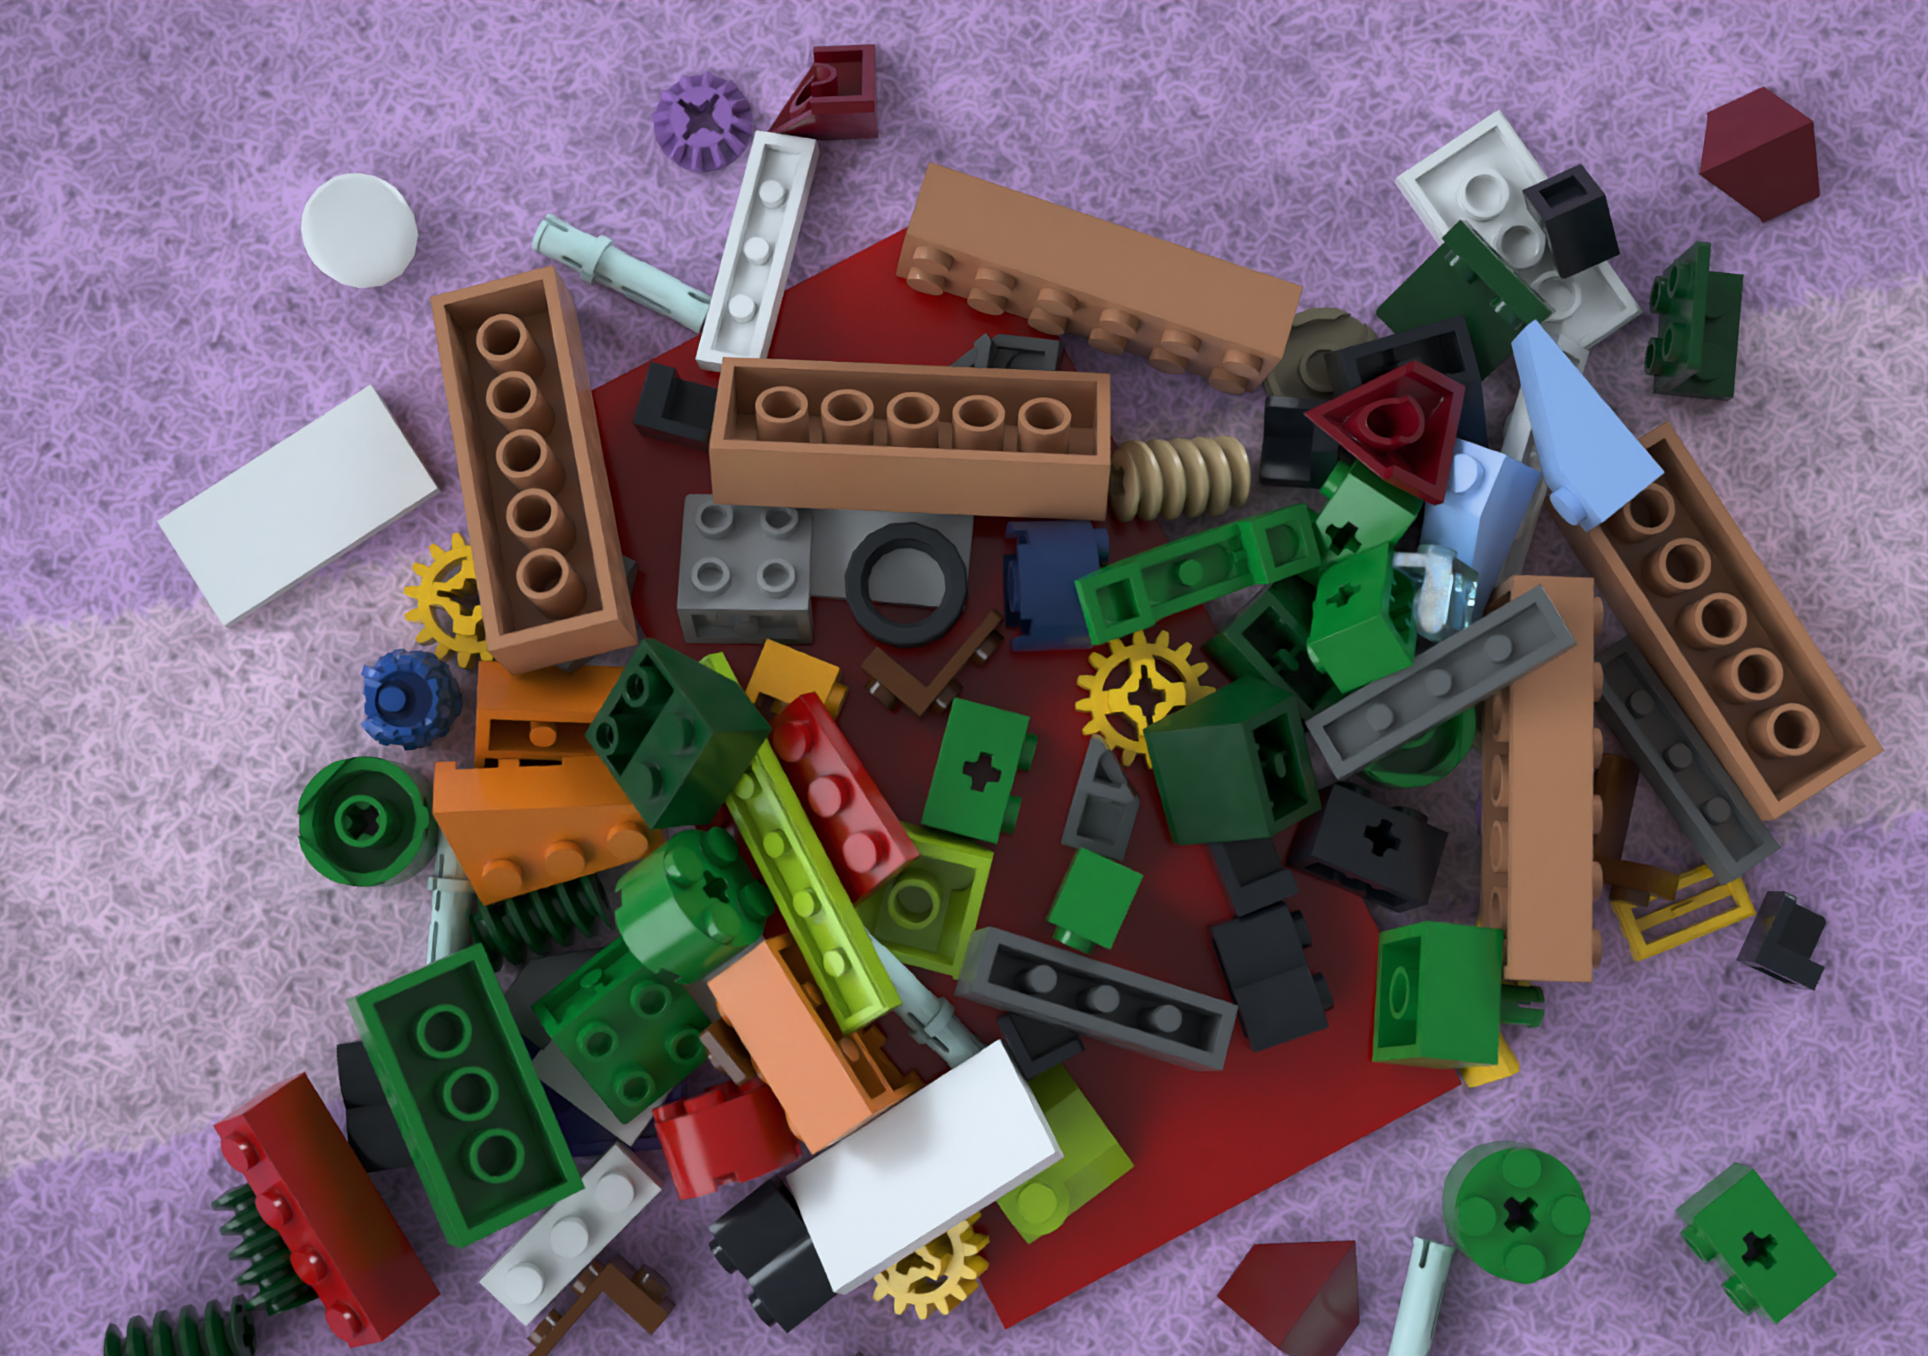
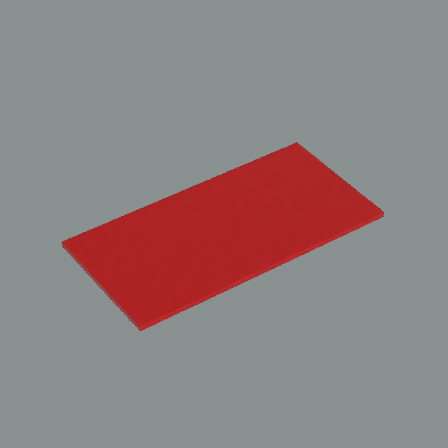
M906 227L785 290L767 359L950 366L975 347L973 343L985 333H987L990 339L994 338L997 334L1059 340L1060 342L1061 340L1058 335L1043 333L1032 328L1028 324L1027 318L1005 311L1002 315L986 314L969 306L967 303L968 299L945 291L941 295H930L910 287L906 282V278L896 275L908 229ZM700 334L597 387L591 392L622 555L636 561L639 565L631 597L632 611L646 638H653L697 662L709 654L723 652L741 689L745 692L765 644L685 643L677 611L685 497L689 494H713L710 455L699 450L642 436L633 424L650 362L675 368L683 380L718 389L720 372L700 369L695 360L702 336ZM1064 348L1060 371L1077 372ZM1110 433L1111 462L1112 455L1118 449V446ZM1108 496L1105 521L1089 520L1093 529L1105 528L1107 530L1109 539L1108 565L1169 543L1157 518L1151 521H1143L1136 513L1133 520L1121 523L1115 519ZM974 515L967 584L968 598L965 604V612H962L960 620L945 637L924 647L899 649L878 642L858 625L847 600L811 597L814 619L813 644L782 645L837 666L844 672L840 684L848 686L849 690L835 722L897 819L923 826L921 825V820L952 704L940 717L930 710L922 721L901 703L892 712L863 688L870 680V677L862 671L860 666L876 647H879L925 687H928L993 609L1004 617L1002 626L997 630L1005 637L1004 641L981 668L971 661L956 679L964 687L957 698L1029 716L1030 720L1026 732L1039 736L1030 771L1025 772L1016 769L1011 788V795L1022 797L1013 835L1000 832L997 845L969 838L994 852L975 931L990 926L1232 1004L1206 925L1233 916H1231L1203 844L1179 846L1172 842L1153 769L1148 770L1143 755L1136 754L1134 761L1128 768L1122 766L1141 796L1124 859L1120 861L1102 856L1143 875L1111 949L1096 943L1092 954H1086L1054 939L1052 936L1057 925L1045 920L1077 849L1060 843L1092 736H1084L1081 731L1093 720L1091 712L1075 711L1074 706L1077 701L1089 698L1090 691L1083 689L1076 683L1079 675H1096L1097 670L1088 661L1092 652L1101 654L1105 658H1109L1111 653L1108 642L1094 645L1092 649L1012 651L1009 641L1020 636L1019 627H1006L1003 604L1002 564L1003 555H1015L1017 538L1004 539L1005 529L1009 521L1068 519ZM873 603L875 609L886 619L900 624L917 623L930 617L936 610ZM1203 603L1166 616L1156 622V625L1142 629L1146 643L1154 644L1156 638L1163 630L1169 632V649L1176 651L1186 642L1191 644L1190 654L1186 658L1188 664L1193 666L1206 662L1209 667L1202 676L1197 678L1200 686L1214 687L1217 691L1233 682L1201 647L1217 631ZM1132 634L1119 638L1125 647L1131 645ZM1153 658L1155 660V669L1159 674L1171 683L1183 682L1179 674L1170 665ZM1128 660L1116 666L1109 673L1102 691L1119 689L1129 678ZM1141 671L1142 679L1139 681V688L1134 695L1128 697L1129 705L1141 707L1142 715L1146 716L1148 727L1151 709L1160 703L1162 699L1160 693H1149L1147 683H1144L1143 672ZM765 696L761 707L754 706L769 723L778 714L770 711L774 699ZM1180 709L1170 710L1165 717L1175 713ZM1119 715L1106 716L1110 725L1119 734L1130 740L1137 741L1135 739L1134 727ZM1114 747L1111 751L1121 764L1122 750ZM980 755L977 765H965L963 774L972 777V790L984 792L987 782H999L1001 773L991 769V757ZM1299 822L1270 838L1282 867L1290 868L1300 892L1280 901L1286 902L1289 912L1300 910L1307 924L1312 947L1304 949L1303 952L1310 973L1321 972L1330 990L1334 1009L1325 1012L1329 1027L1253 1053L1248 1049L1236 1016L1222 1071L1199 1072L1078 1034L1086 1050L1063 1061L1062 1064L1118 1144L1130 1158L1134 1167L1066 1217L1065 1221L1056 1230L1040 1236L1030 1244L1026 1242L1010 1222L996 1200L979 1210L982 1216L972 1225L974 1233L989 1236L990 1243L976 1253V1255L989 1262L988 1269L978 1278L1005 1330L1462 1084L1455 1069L1372 1062L1378 938L1380 931L1362 897L1286 865ZM902 963L928 991L930 990L937 998L945 997L955 1007L953 1014L984 1044L989 1046L999 1039L1008 1044L996 1020V1016L1006 1011L955 996L954 992L958 980L952 979L953 976ZM893 1010L863 1027V1030H866L875 1024L886 1037L885 1044L879 1048L903 1076L914 1070L927 1086L952 1070L948 1063L926 1043L919 1045L908 1034L910 1028Z

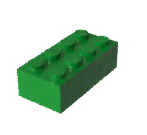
M482 943L461 949L345 1000L449 1245L462 1249L585 1189Z

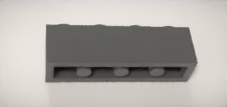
M990 926L971 933L954 992L955 996L1197 1072L1222 1071L1239 1007L1235 1004Z

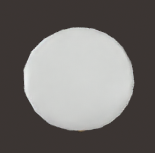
M347 173L333 177L317 188L306 203L302 214V238L308 255L322 272L341 284L357 288L383 286L402 275L415 255L418 231L413 212L395 187L375 176L362 173Z

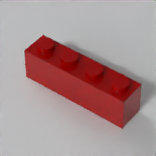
M305 1072L273 1084L213 1125L221 1138V1151L226 1161L246 1178L257 1196L255 1203L260 1216L269 1226L278 1230L291 1251L290 1260L296 1274L305 1283L314 1288L326 1308L325 1318L330 1329L337 1337L347 1342L350 1348L384 1341L441 1295Z

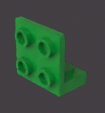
M620 935L531 1005L530 1008L550 1038L622 1124H628L709 1059L706 1047L699 1039V1034L712 1023L683 985L674 982L677 980V977L672 972L664 968L656 974L645 967L632 953L622 935Z

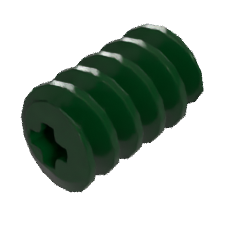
M597 873L535 890L522 897L518 895L502 900V904L497 906L494 903L483 906L477 895L478 913L469 914L468 919L474 945L482 943L494 974L502 969L503 955L513 965L525 963L527 946L538 957L549 954L551 950V936L563 948L574 945L576 938L575 926L587 939L598 936L600 918L610 929H616L609 899Z
M247 1182L227 1190L211 1203L213 1211H234L235 1213L234 1217L219 1228L221 1236L243 1237V1241L227 1253L229 1260L250 1261L252 1265L236 1278L237 1285L259 1286L260 1291L244 1304L246 1311H267L269 1317L318 1299L319 1296L314 1288L305 1283L293 1269L290 1260L291 1251L278 1230L269 1226L260 1216L255 1203L257 1196Z
M243 1294L235 1295L232 1298L230 1316H226L219 1300L214 1299L207 1302L204 1321H200L197 1310L192 1304L185 1305L180 1310L179 1326L175 1327L171 1314L165 1309L155 1313L152 1332L149 1331L145 1319L141 1315H136L129 1319L126 1337H123L121 1330L116 1324H109L103 1345L104 1356H255L257 1342L252 1311H246L244 1304L248 1300Z

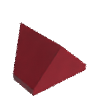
M875 44L814 46V63L767 132L816 139L817 141L878 139Z
M1764 86L1707 113L1708 117L1699 175L1760 218L1762 224L1820 196L1813 120Z
M1413 360L1303 413L1384 481L1434 506L1444 503L1466 386L1417 360Z
M1356 1240L1254 1243L1216 1296L1289 1356H1336L1360 1323Z

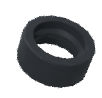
M916 522L890 523L868 534L852 552L844 575L846 600L858 625L876 641L899 649L924 647L945 637L960 620L968 598L966 566L956 546L937 529ZM914 548L926 552L939 564L944 574L945 593L940 606L930 617L917 623L900 624L886 619L875 609L869 597L868 581L874 565L883 555L896 549Z

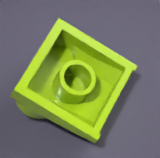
M899 821L921 856L855 908V911L870 934L901 963L953 976L952 979L958 980L971 933L976 928L994 852L966 837Z
M1062 1062L1028 1079L1027 1082L1064 1158L996 1200L1010 1222L1028 1244L1040 1236L1056 1230L1065 1221L1066 1217L1134 1167L1130 1158L1108 1130Z

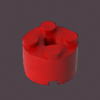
M757 1074L742 1087L738 1086L731 1078L704 1088L705 1093L692 1098L688 1096L679 1098L651 1109L655 1120L654 1126L680 1200L692 1199L717 1192V1186L735 1181L741 1184L786 1166L799 1159L798 1155H803L799 1143L800 1140L794 1135L787 1123L786 1111L770 1085L763 1082Z

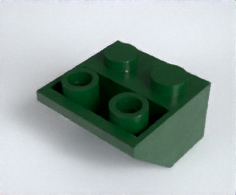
M1293 575L1270 584H1265L1201 647L1233 682L1247 674H1251L1295 694L1303 730L1306 733L1309 729L1305 721L1343 700L1351 691L1342 694L1328 673H1320L1312 663L1307 650V638L1310 637L1314 614L1312 604L1316 600L1317 588L1298 575Z
M653 638L642 639L584 736L649 828L654 830L710 824L772 728L737 682Z
M1247 674L1142 729L1172 842L1179 846L1270 838L1322 809L1296 696L1260 678Z

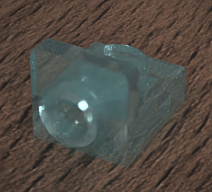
M1423 544L1418 546L1417 553L1395 552L1392 567L1414 581L1424 582L1423 587L1417 591L1413 603V617L1416 623L1415 632L1437 645L1470 625L1479 573L1459 560L1456 550L1439 545Z

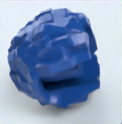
M404 648L395 649L393 652L379 657L375 666L364 665L361 675L364 676L363 695L366 701L364 708L365 714L368 717L360 724L375 741H379V744L385 746L390 744L403 746L405 751L431 746L432 741L439 737H445L450 732L449 726L461 714L463 702L456 678L452 677L449 665L439 660L437 655L433 653L423 652L422 650L408 652Z

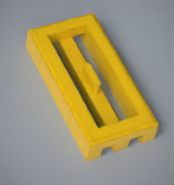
M1706 863L1677 874L1680 876L1677 890L1710 878L1714 874ZM1741 876L1723 886H1716L1635 919L1631 909L1638 906L1613 900L1609 902L1614 914L1617 915L1622 934L1627 939L1630 953L1636 962L1757 914ZM1730 895L1733 896L1736 907L1645 943L1641 931ZM1650 896V901L1657 899Z

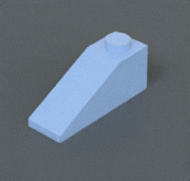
M1535 319L1511 342L1539 462L1544 482L1553 492L1550 495V500L1556 511L1571 525L1576 526L1579 523L1588 532L1629 502L1661 476L1664 471Z
M1456 438L1444 503L1437 506L1428 502L1425 503L1415 582L1421 590L1417 634L1440 643L1481 619L1542 475L1541 472L1505 454Z

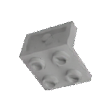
M689 494L685 497L677 611L685 643L765 644L766 640L770 639L780 644H813L814 619L810 597L814 508L714 504L713 494Z

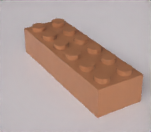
M929 162L905 235L896 271L897 276L906 278V282L910 287L922 293L941 295L945 291L968 299V305L980 312L990 315H1002L1004 311L1027 318L1028 324L1040 332L1062 335L1066 331L1089 339L1088 344L1098 351L1112 355H1122L1126 351L1149 359L1148 364L1161 372L1181 375L1187 371L1208 378V384L1219 391L1237 395L1243 394L1245 391L1253 393L1282 360L1303 286Z
M553 265L431 296L430 302L488 652L513 676L639 644L573 296Z
M723 357L709 445L714 504L1105 521L1110 475V373Z
M1666 421L1637 439L1664 473L1604 522L1586 532L1579 523L1574 526L1561 517L1552 505L1550 495L1544 498L1543 504L1590 577L1594 578L1595 585L1631 640L1761 821L1775 820L1885 750L1670 422Z
M1513 575L1492 590L1483 611V617L1541 584L1578 646L1482 700L1480 927L1503 929L1501 980L1592 982V969H1598L1602 959L1601 934L1598 929H1593V902H1598L1601 897L1603 877L1600 863L1593 861V835H1598L1601 830L1603 807L1601 797L1593 794V768H1598L1601 764L1603 738L1601 730L1593 728V702L1600 700L1603 689L1602 666L1599 662H1594V636H1599L1602 629L1603 603L1600 597H1594V578Z

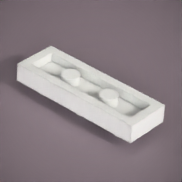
M619 1138L580 1176L585 1189L552 1204L482 1275L479 1283L525 1326L662 1190L665 1182Z

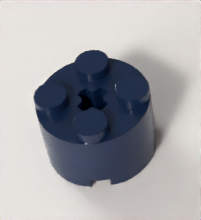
M1089 520L1009 521L1005 529L1004 539L1017 538L1015 555H1003L1002 585L1006 627H1019L1020 636L1009 641L1012 651L1092 649L1094 645L1091 642L1074 581L1099 570V568L1108 566L1109 539L1107 530L1105 528L1093 529Z

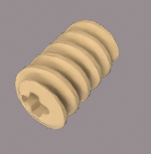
M1221 435L1213 439L1199 436L1190 440L1178 437L1168 441L1158 438L1146 442L1139 440L1123 442L1112 455L1110 462L1108 498L1115 519L1124 523L1133 520L1136 513L1143 521H1151L1156 519L1158 513L1165 519L1170 520L1179 517L1181 512L1189 518H1196L1201 516L1204 510L1212 517L1220 516L1225 513L1229 504L1239 509L1246 505L1250 493L1251 473L1249 459L1244 446L1237 438L1229 435Z

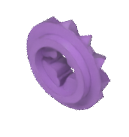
M709 71L703 75L691 77L682 74L676 84L668 90H662L661 99L656 111L652 113L655 136L661 150L678 166L696 172L719 170L734 162L746 149L753 130V116L748 99L745 98L732 80L727 81L716 77ZM715 105L712 117L722 135L715 130L710 131L702 127L696 134L692 133L690 136L689 132L693 125L683 106L689 110L694 109L697 112L703 113L708 107L712 108Z

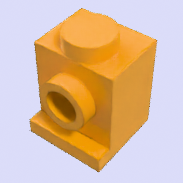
M767 639L745 694L758 707L762 706L765 696L774 699L770 711L779 714L799 695L816 691L828 712L836 721L845 702L849 687L840 684L844 672L839 667Z

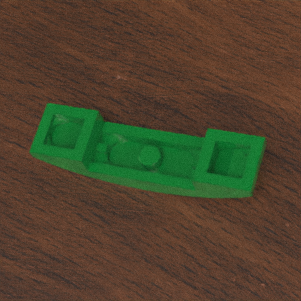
M1305 502L1240 519L1163 544L1105 566L1074 582L1092 645H1100L1156 625L1155 620L1255 584H1270L1321 566L1322 561Z

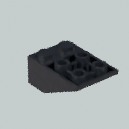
M1464 314L1323 354L1335 398L1413 360H1417L1466 386L1456 438L1489 449L1481 376ZM1350 453L1353 463L1356 457ZM1424 501L1417 517L1409 528L1423 524L1426 501Z

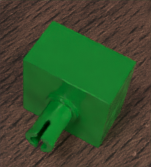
M1423 921L1379 932L1372 1062L1438 1069L1498 1065L1500 1023L1521 1025L1534 1029L1539 1027L1545 1009L1519 1007L1518 1004L1531 1005V1002L1545 1003L1541 987L1501 984L1503 929Z

